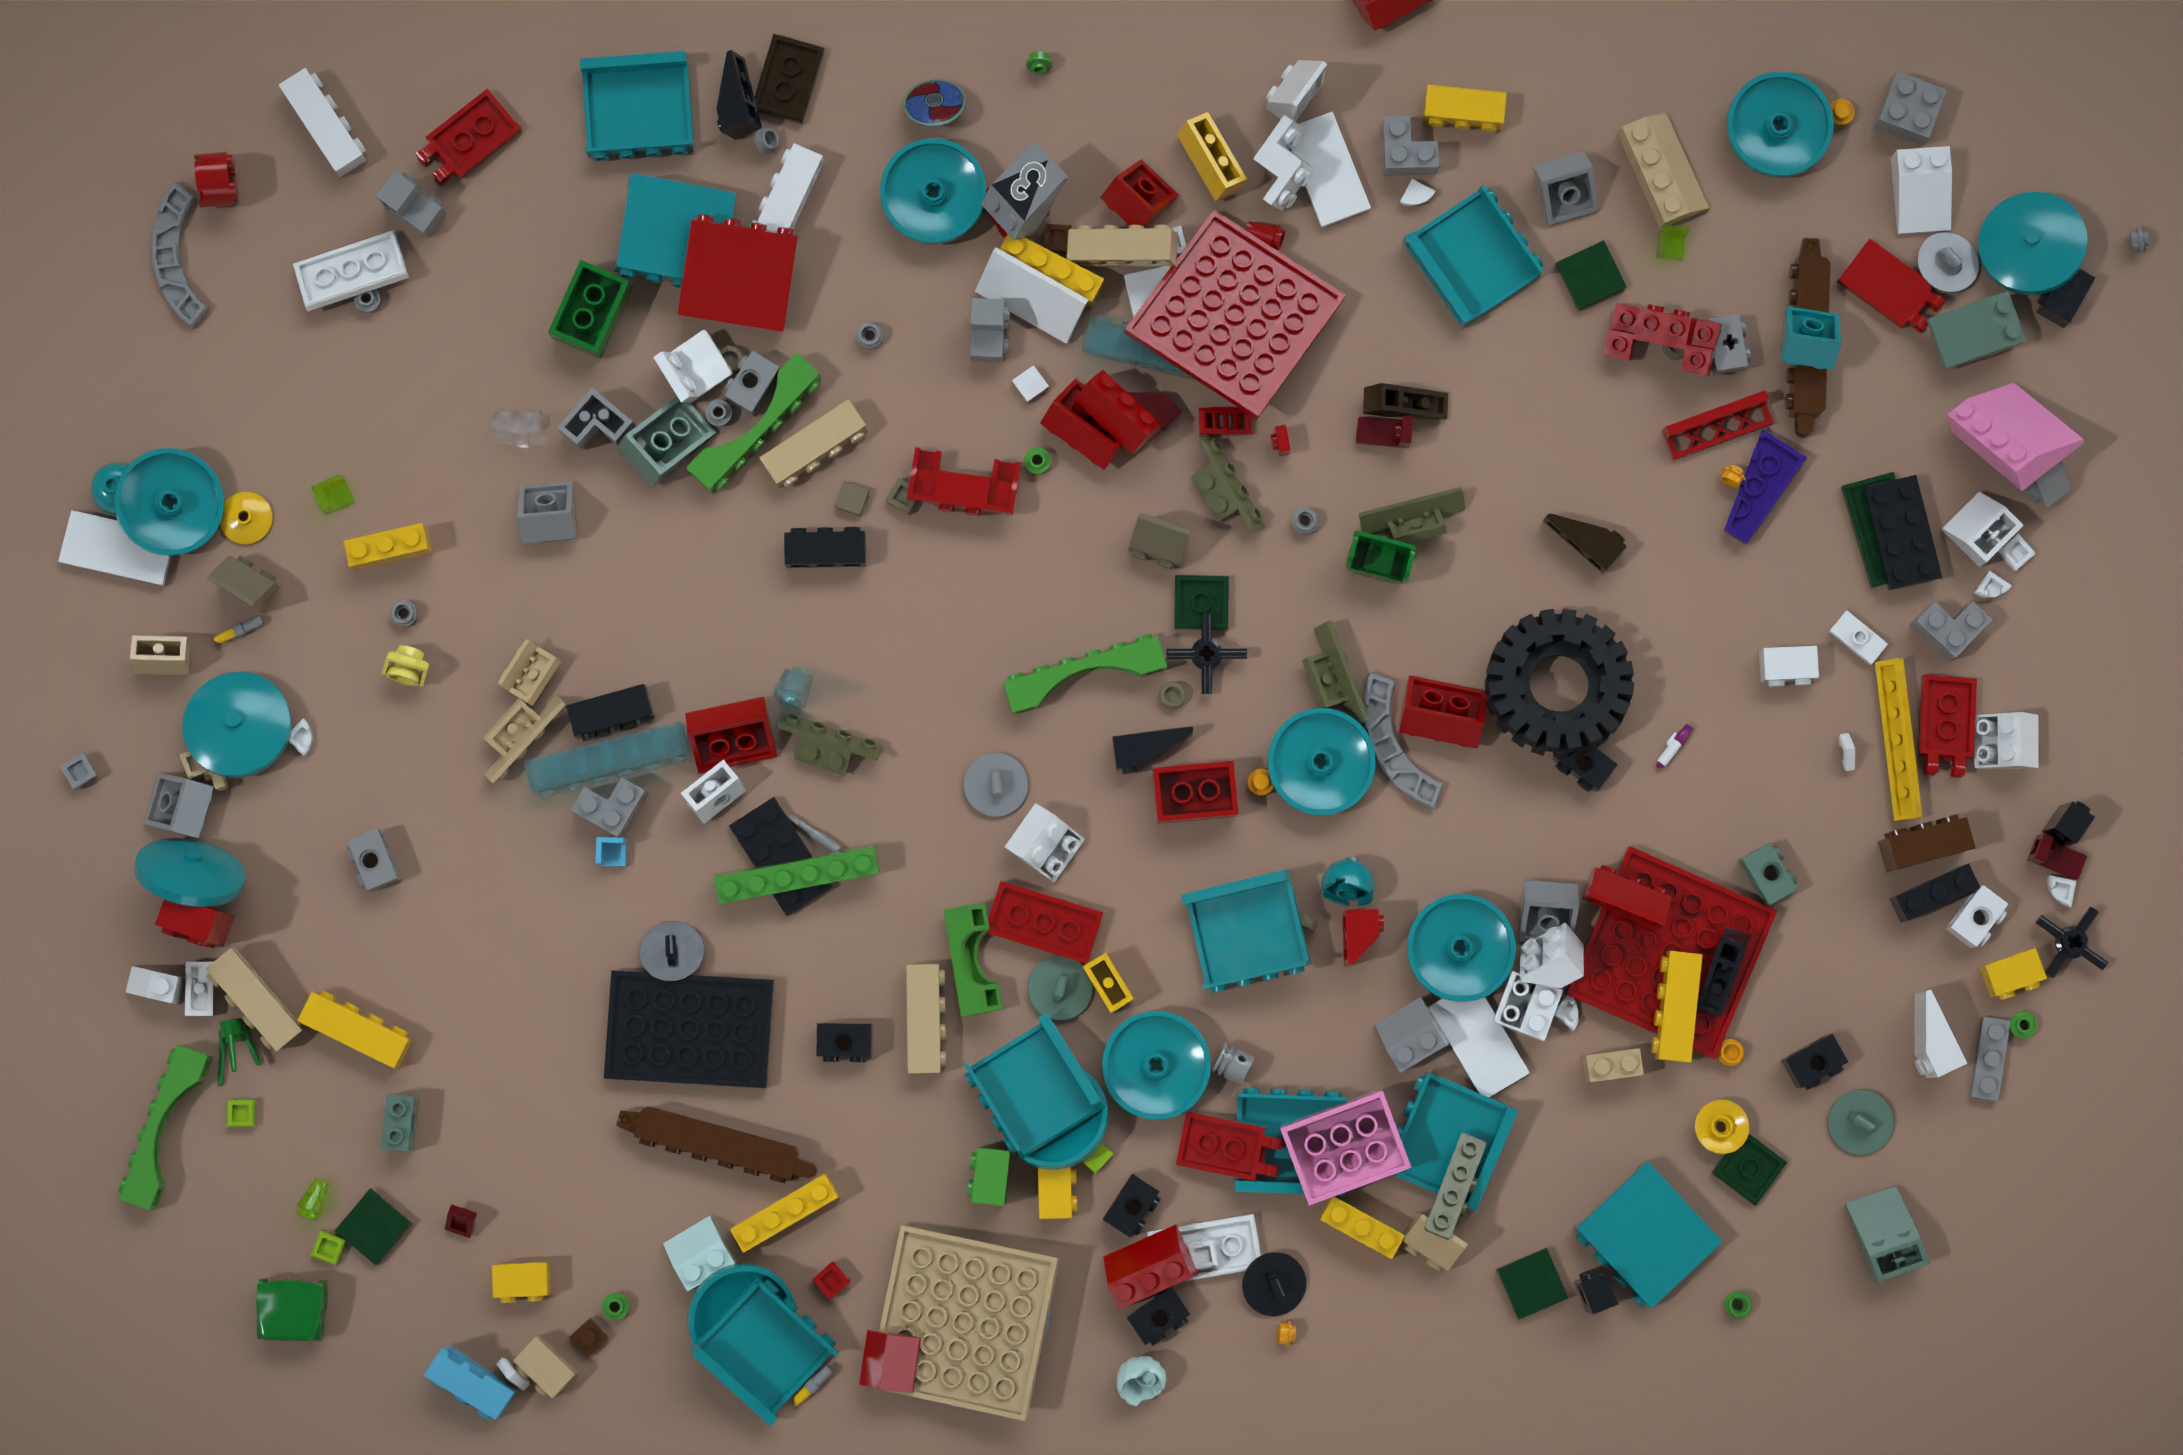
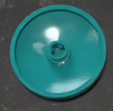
M1770 72L1750 80L1734 97L1726 119L1727 137L1738 159L1751 170L1764 176L1775 178L1792 177L1814 166L1826 152L1832 139L1834 126L1832 110L1823 92L1808 79L1790 72Z
M939 138L914 141L901 148L890 159L884 169L880 184V197L885 215L899 233L915 242L937 245L954 241L965 235L975 226L984 210V207L981 205L986 195V182L983 171L975 157L955 142Z
M2025 192L2011 196L1994 207L1982 224L1978 241L1980 260L1989 277L2006 290L2023 295L2049 293L2068 283L2080 270L2087 253V231L2084 221L2070 203L2053 194Z
M162 448L142 454L125 468L115 488L114 510L122 531L135 545L153 554L177 556L196 550L213 536L223 516L224 495L218 477L201 458L184 450Z
M232 672L209 680L193 694L184 712L182 731L186 747L203 768L222 777L244 778L266 770L282 755L291 736L292 716L286 699L270 681L252 673Z
M1313 708L1295 714L1278 729L1269 747L1267 764L1269 777L1274 789L1288 805L1309 815L1328 816L1349 809L1364 796L1374 777L1376 760L1374 747L1369 735L1354 718L1335 709Z
M187 838L161 839L145 845L139 850L134 865L135 876L145 889L162 899L187 906L208 907L228 903L241 894L246 878L243 865L234 855L216 845Z
M1470 894L1447 895L1427 905L1414 920L1407 940L1409 965L1418 982L1433 995L1452 1002H1471L1490 995L1503 984L1510 974L1516 954L1514 933L1505 915L1491 902Z
M1165 1011L1143 1012L1125 1020L1110 1036L1102 1059L1104 1081L1113 1099L1131 1114L1152 1120L1172 1118L1191 1108L1205 1091L1211 1070L1209 1050L1200 1032L1186 1019Z
M1083 1070L1099 1095L1105 1108L1021 1159L1027 1164L1046 1170L1069 1168L1087 1159L1101 1144L1108 1127V1103L1098 1082L1085 1070ZM1002 1130L1004 1138L1007 1139V1134Z
M734 1264L715 1271L699 1285L689 1304L687 1323L692 1342L694 1343L757 1276L763 1282L767 1279L770 1280L779 1289L776 1294L783 1300L788 1297L795 1303L790 1289L776 1273L755 1264Z

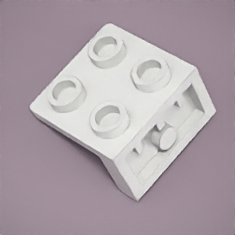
M702 330L672 352L662 351L653 357L679 400L685 403L694 402L733 374L707 330Z

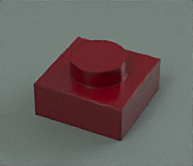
M451 1205L448 1210L444 1230L471 1238L477 1213L466 1208Z

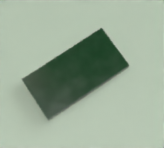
M1894 472L1841 486L1871 588L1886 585L1887 583L1863 487L1895 480Z

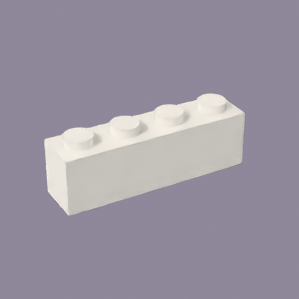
M304 68L280 83L279 87L335 172L341 178L367 161L362 154L366 149L358 137L353 140L348 133L352 128L345 117L338 118L334 111L338 107L329 94L324 96L320 88L324 85L314 72L310 75L307 69Z
M795 143L791 150L786 149L781 163L784 164L780 174L777 172L774 174L770 187L773 189L769 197L765 196L760 204L759 211H761L758 221L753 220V223L767 225V230L777 231L778 227L794 229L824 164L822 155Z

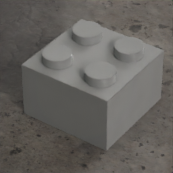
M1897 71L1890 79L1873 128L1923 146L1931 135L1947 89Z

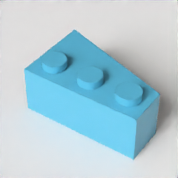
M452 1345L445 1346L440 1350L423 1375L436 1386L453 1393L454 1397L465 1405L469 1403L477 1408L476 1412L487 1420L500 1418L518 1391Z

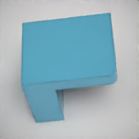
M596 837V865L626 867L627 840L616 837Z

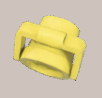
M399 645L396 652L391 651L387 653L381 675L403 685L423 687L429 663L423 661L424 653L413 647Z

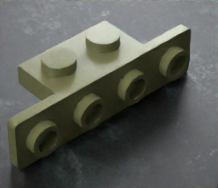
M1211 435L1201 438L1199 443L1211 464L1191 476L1216 521L1221 522L1239 510L1251 532L1264 528L1265 524L1262 513L1250 500L1248 489L1239 481L1236 469L1224 455L1223 446L1220 441Z
M1459 487L1359 513L1361 532L1374 534L1389 530L1393 540L1407 544L1447 533L1446 525L1442 516L1465 510L1463 490Z
M1327 621L1314 629L1323 653L1303 659V665L1320 708H1329L1343 703L1346 714L1354 718L1358 723L1363 724L1369 720L1367 708L1358 692L1357 682L1353 678L1348 666V659L1345 653H1343L1338 640V633L1333 627L1332 622Z
M783 712L776 723L777 728L800 735L794 759L844 776L847 773L852 753L877 761L883 750V745L878 744L873 739H863L852 735L849 731L836 730L827 727L822 722H812L803 719L795 713Z
M1461 1133L1424 1227L1425 1231L1446 1240L1451 1238L1458 1217L1463 1218L1467 1209L1468 1202L1465 1201L1467 1193L1472 1194L1478 1179L1474 1175L1484 1152L1486 1142Z

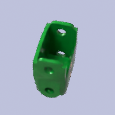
M1355 531L1345 567L1351 573L1392 584L1407 583L1417 546Z
M268 1278L259 1279L256 1298L257 1338L277 1341H322L328 1299L327 1280H320L317 1285L297 1280L268 1282Z

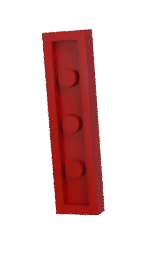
M1766 391L1758 392L1666 426L1662 433L1672 459H1679L1772 425L1773 420L1766 405L1769 401ZM1760 407L1765 421L1756 424L1746 419L1751 409ZM1745 412L1743 418L1738 416V414ZM1729 417L1740 421L1737 431L1732 433L1721 428L1724 420ZM1720 421L1718 426L1713 425V423ZM1743 424L1749 425L1748 427L1742 429ZM1705 426L1716 431L1713 439L1707 442L1697 438L1700 428ZM1696 430L1694 435L1688 434V432ZM1719 432L1724 434V436L1717 438ZM1682 435L1691 439L1687 449L1677 452L1672 438ZM1694 441L1699 443V445L1692 447Z

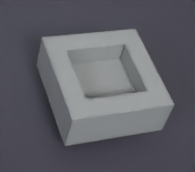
M84 752L60 766L74 790L99 776Z

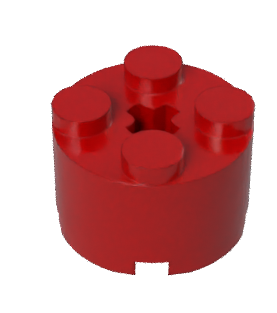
M227 152L194 154L196 161L194 162L197 192H200L201 198L198 199L200 208L233 205V202H239L235 180H231V176H236L232 154H227Z

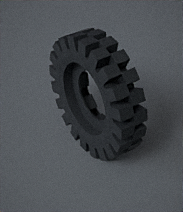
M1554 609L1541 610L1537 617L1530 614L1521 618L1519 624L1516 627L1514 625L1510 626L1503 633L1501 641L1497 642L1486 671L1485 694H1488L1489 697L1487 705L1491 716L1496 714L1498 718L1496 724L1504 734L1509 731L1513 735L1511 741L1522 748L1527 744L1532 747V753L1544 756L1546 751L1553 752V757H1567L1569 752H1575L1577 756L1589 752L1590 747L1594 745L1596 748L1608 740L1611 733L1614 734L1618 729L1633 696L1634 682H1632L1634 671L1632 661H1627L1626 659L1628 651L1623 642L1616 643L1614 640L1616 633L1607 625L1603 628L1597 626V618L1585 614L1584 618L1576 617V610L1563 609L1561 614H1555ZM1552 656L1568 657L1576 661L1584 669L1588 678V692L1585 699L1577 707L1568 711L1549 710L1540 705L1532 695L1530 689L1531 672L1545 658Z

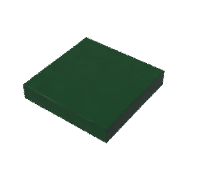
M1604 240L1555 264L1578 311L1627 288Z
M1175 575L1174 629L1201 630V614H1212V630H1228L1229 576Z
M1748 1134L1745 1143L1739 1149L1723 1155L1711 1174L1756 1206L1785 1167L1787 1161L1751 1134Z
M370 1188L334 1231L374 1265H378L412 1225V1222Z
M1547 1248L1496 1269L1518 1320L1568 1299Z

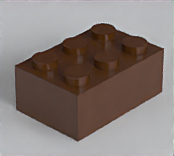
M1956 814L1935 820L1937 824L1935 826L1929 821L1910 827L1911 832L1908 833L1906 828L1884 834L1885 839L1878 841L1886 873L1976 849L1967 817L1959 819Z

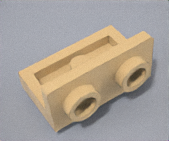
M526 639L522 646L518 648L509 666L503 671L498 685L533 706L558 668L561 660Z

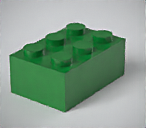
M580 260L549 328L548 333L551 338L601 359L633 288L630 281Z

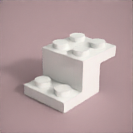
M1286 115L1282 117L1253 158L1278 177L1263 200L1281 211L1292 206L1297 198L1296 192L1301 186L1304 187L1312 177L1311 171L1313 170L1311 165L1289 150L1291 146H1296L1303 136L1301 132L1304 127Z

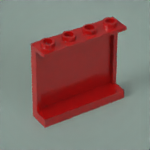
M698 214V218H692L677 315L783 332L798 235L793 234L794 229L778 227L777 231L767 230V225L753 222L751 227L740 225V220L725 218L724 222L714 221V216Z

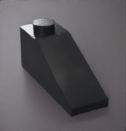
M729 50L726 53L716 108L719 118L717 124L723 134L737 140L762 128L745 59L733 50Z
M1193 726L1113 736L1116 771L1122 770V774L1138 773V768L1146 766L1193 734Z
M1728 926L1725 927L1702 988L1697 1009L1722 1017L1752 935Z

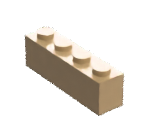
M1080 225L1077 229H1069L1067 260L1081 267L1176 266L1178 235L1168 225H1155L1154 228L1130 225L1128 229H1119L1118 226L1105 225L1103 229H1093L1092 226Z
M848 399L759 458L778 488L783 485L787 488L797 482V476L804 471L810 473L821 465L820 461L827 456L833 458L843 451L842 446L851 441L854 444L865 436L864 432L867 431V426Z
M234 946L206 968L209 972L206 975L208 980L216 988L221 986L227 993L224 996L226 1001L234 1009L237 1006L245 1014L242 1016L244 1022L251 1029L257 1028L262 1034L260 1040L269 1050L274 1048L277 1052L304 1029Z
M939 964L906 965L908 1074L941 1073V1068L946 1067V1051H941V1040H946V1024H941L940 1013H945L946 1011L945 997H940V986H945V970H940Z

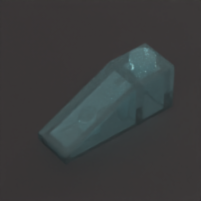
M793 666L792 670H784L773 693L779 703L805 709L813 680L812 675L807 674V669Z

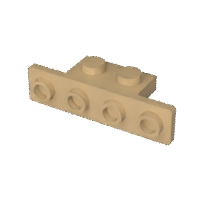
M555 696L538 715L518 698L483 737L486 742L501 754L484 776L491 783L503 779L509 771L508 767L515 760L518 761L527 752L526 747L533 740H538L544 734L547 724L551 720L555 721L560 717L565 703L558 696Z

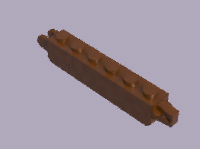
M1803 238L1799 256L1790 265L1789 277L1794 280L1793 289L1789 291L1788 302L1789 305H1793L1796 308L1829 312L1831 262L1826 257H1821L1820 241L1817 238ZM1791 365L1786 370V383L1790 384V394H1786L1785 409L1789 410V417L1794 418L1796 436L1802 439L1812 433L1814 419L1826 409L1827 369H1816L1805 365Z
M647 1106L641 1112L621 1110L618 1116L616 1126L633 1133V1137L640 1138L639 1144L649 1147H655V1143L666 1145L665 1151L681 1155L682 1150L692 1153L691 1158L704 1162H707L708 1157L717 1159V1165L733 1169L734 1164L744 1167V1173L759 1176L760 1172L771 1174L770 1180L785 1183L786 1179L793 1180L794 1175L805 1178L816 1175L817 1169L814 1163L798 1159L800 1152L796 1146Z

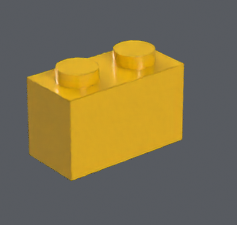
M2036 948L2028 949L1979 967L1990 997L1999 996L2000 1000L2015 996L2014 990L2024 987L2025 991L2041 986L2039 981L2047 979Z
M1107 953L1102 954L1083 966L1085 973L1110 1014L1134 1000Z
M1069 1167L1060 1170L1038 1168L1039 1219L1072 1218V1212H1077V1196H1071V1185H1077L1076 1168L1071 1169Z
M550 1262L492 1265L493 1298H500V1303L517 1302V1297L526 1296L528 1302L544 1301V1296L551 1295Z

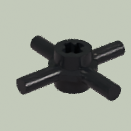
M1201 614V639L1194 643L1192 649H1166V659H1192L1194 665L1201 669V694H1212V669L1217 667L1222 659H1247V648L1222 649L1220 644L1212 639V614ZM1203 647H1209V651L1214 652V657H1210V661H1204V657L1199 656V651L1204 650Z
M2089 907L2076 927L2069 926L2063 929L2042 914L2038 917L2035 923L2055 937V946L2058 951L2046 969V975L2054 978L2067 958L2074 959L2080 956L2100 970L2107 966L2108 961L2088 948V938L2085 934L2099 914L2096 909ZM2074 937L2075 941L2073 943L2076 944V947L2070 948L2068 946L2070 942L2067 939Z

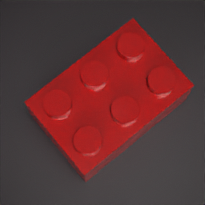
M1234 761L1152 769L1157 824L1230 818L1239 815Z
M164 899L155 925L163 927L161 933L214 949L215 945L224 946L235 915L211 907L187 906Z

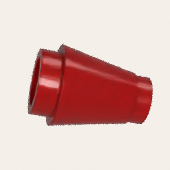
M1251 221L1247 223L1245 229L1272 248L1278 250L1283 244L1286 232L1285 229L1280 228V225Z

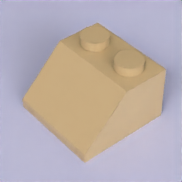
M1417 1213L1403 1234L1405 1235L1402 1240L1405 1243L1403 1249L1415 1257L1419 1253L1428 1258L1426 1264L1438 1272L1441 1268L1448 1271L1466 1249L1468 1243L1454 1234L1451 1235L1449 1240L1425 1231L1424 1227L1428 1217Z

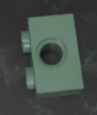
M1771 843L1765 844L1738 860L1762 903L1766 906L1797 890L1795 886L1797 883L1796 877L1790 869H1785L1781 862L1784 859L1782 853L1777 846H1772ZM1767 866L1774 868L1776 871V877L1773 881L1767 880L1764 876V869Z
M386 1095L381 1149L413 1151L419 1097Z

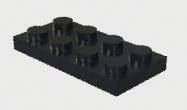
M1917 475L1863 487L1888 591L1943 578Z
M775 797L729 825L755 867L813 857ZM830 883L775 893L773 896L785 915L789 916L831 889L832 886Z

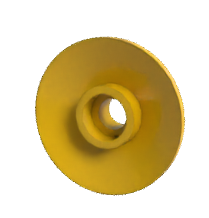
M240 492L232 495L224 502V512L220 527L225 536L237 544L250 545L261 541L269 533L273 523V513L269 503L262 496L253 492ZM243 512L248 513L246 521L240 520V515Z
M1715 1100L1704 1105L1698 1112L1695 1119V1133L1701 1145L1707 1150L1717 1154H1728L1736 1151L1745 1143L1749 1134V1121L1744 1110L1736 1103L1729 1100ZM1718 1122H1723L1725 1124V1130L1723 1132H1718L1716 1130V1124Z

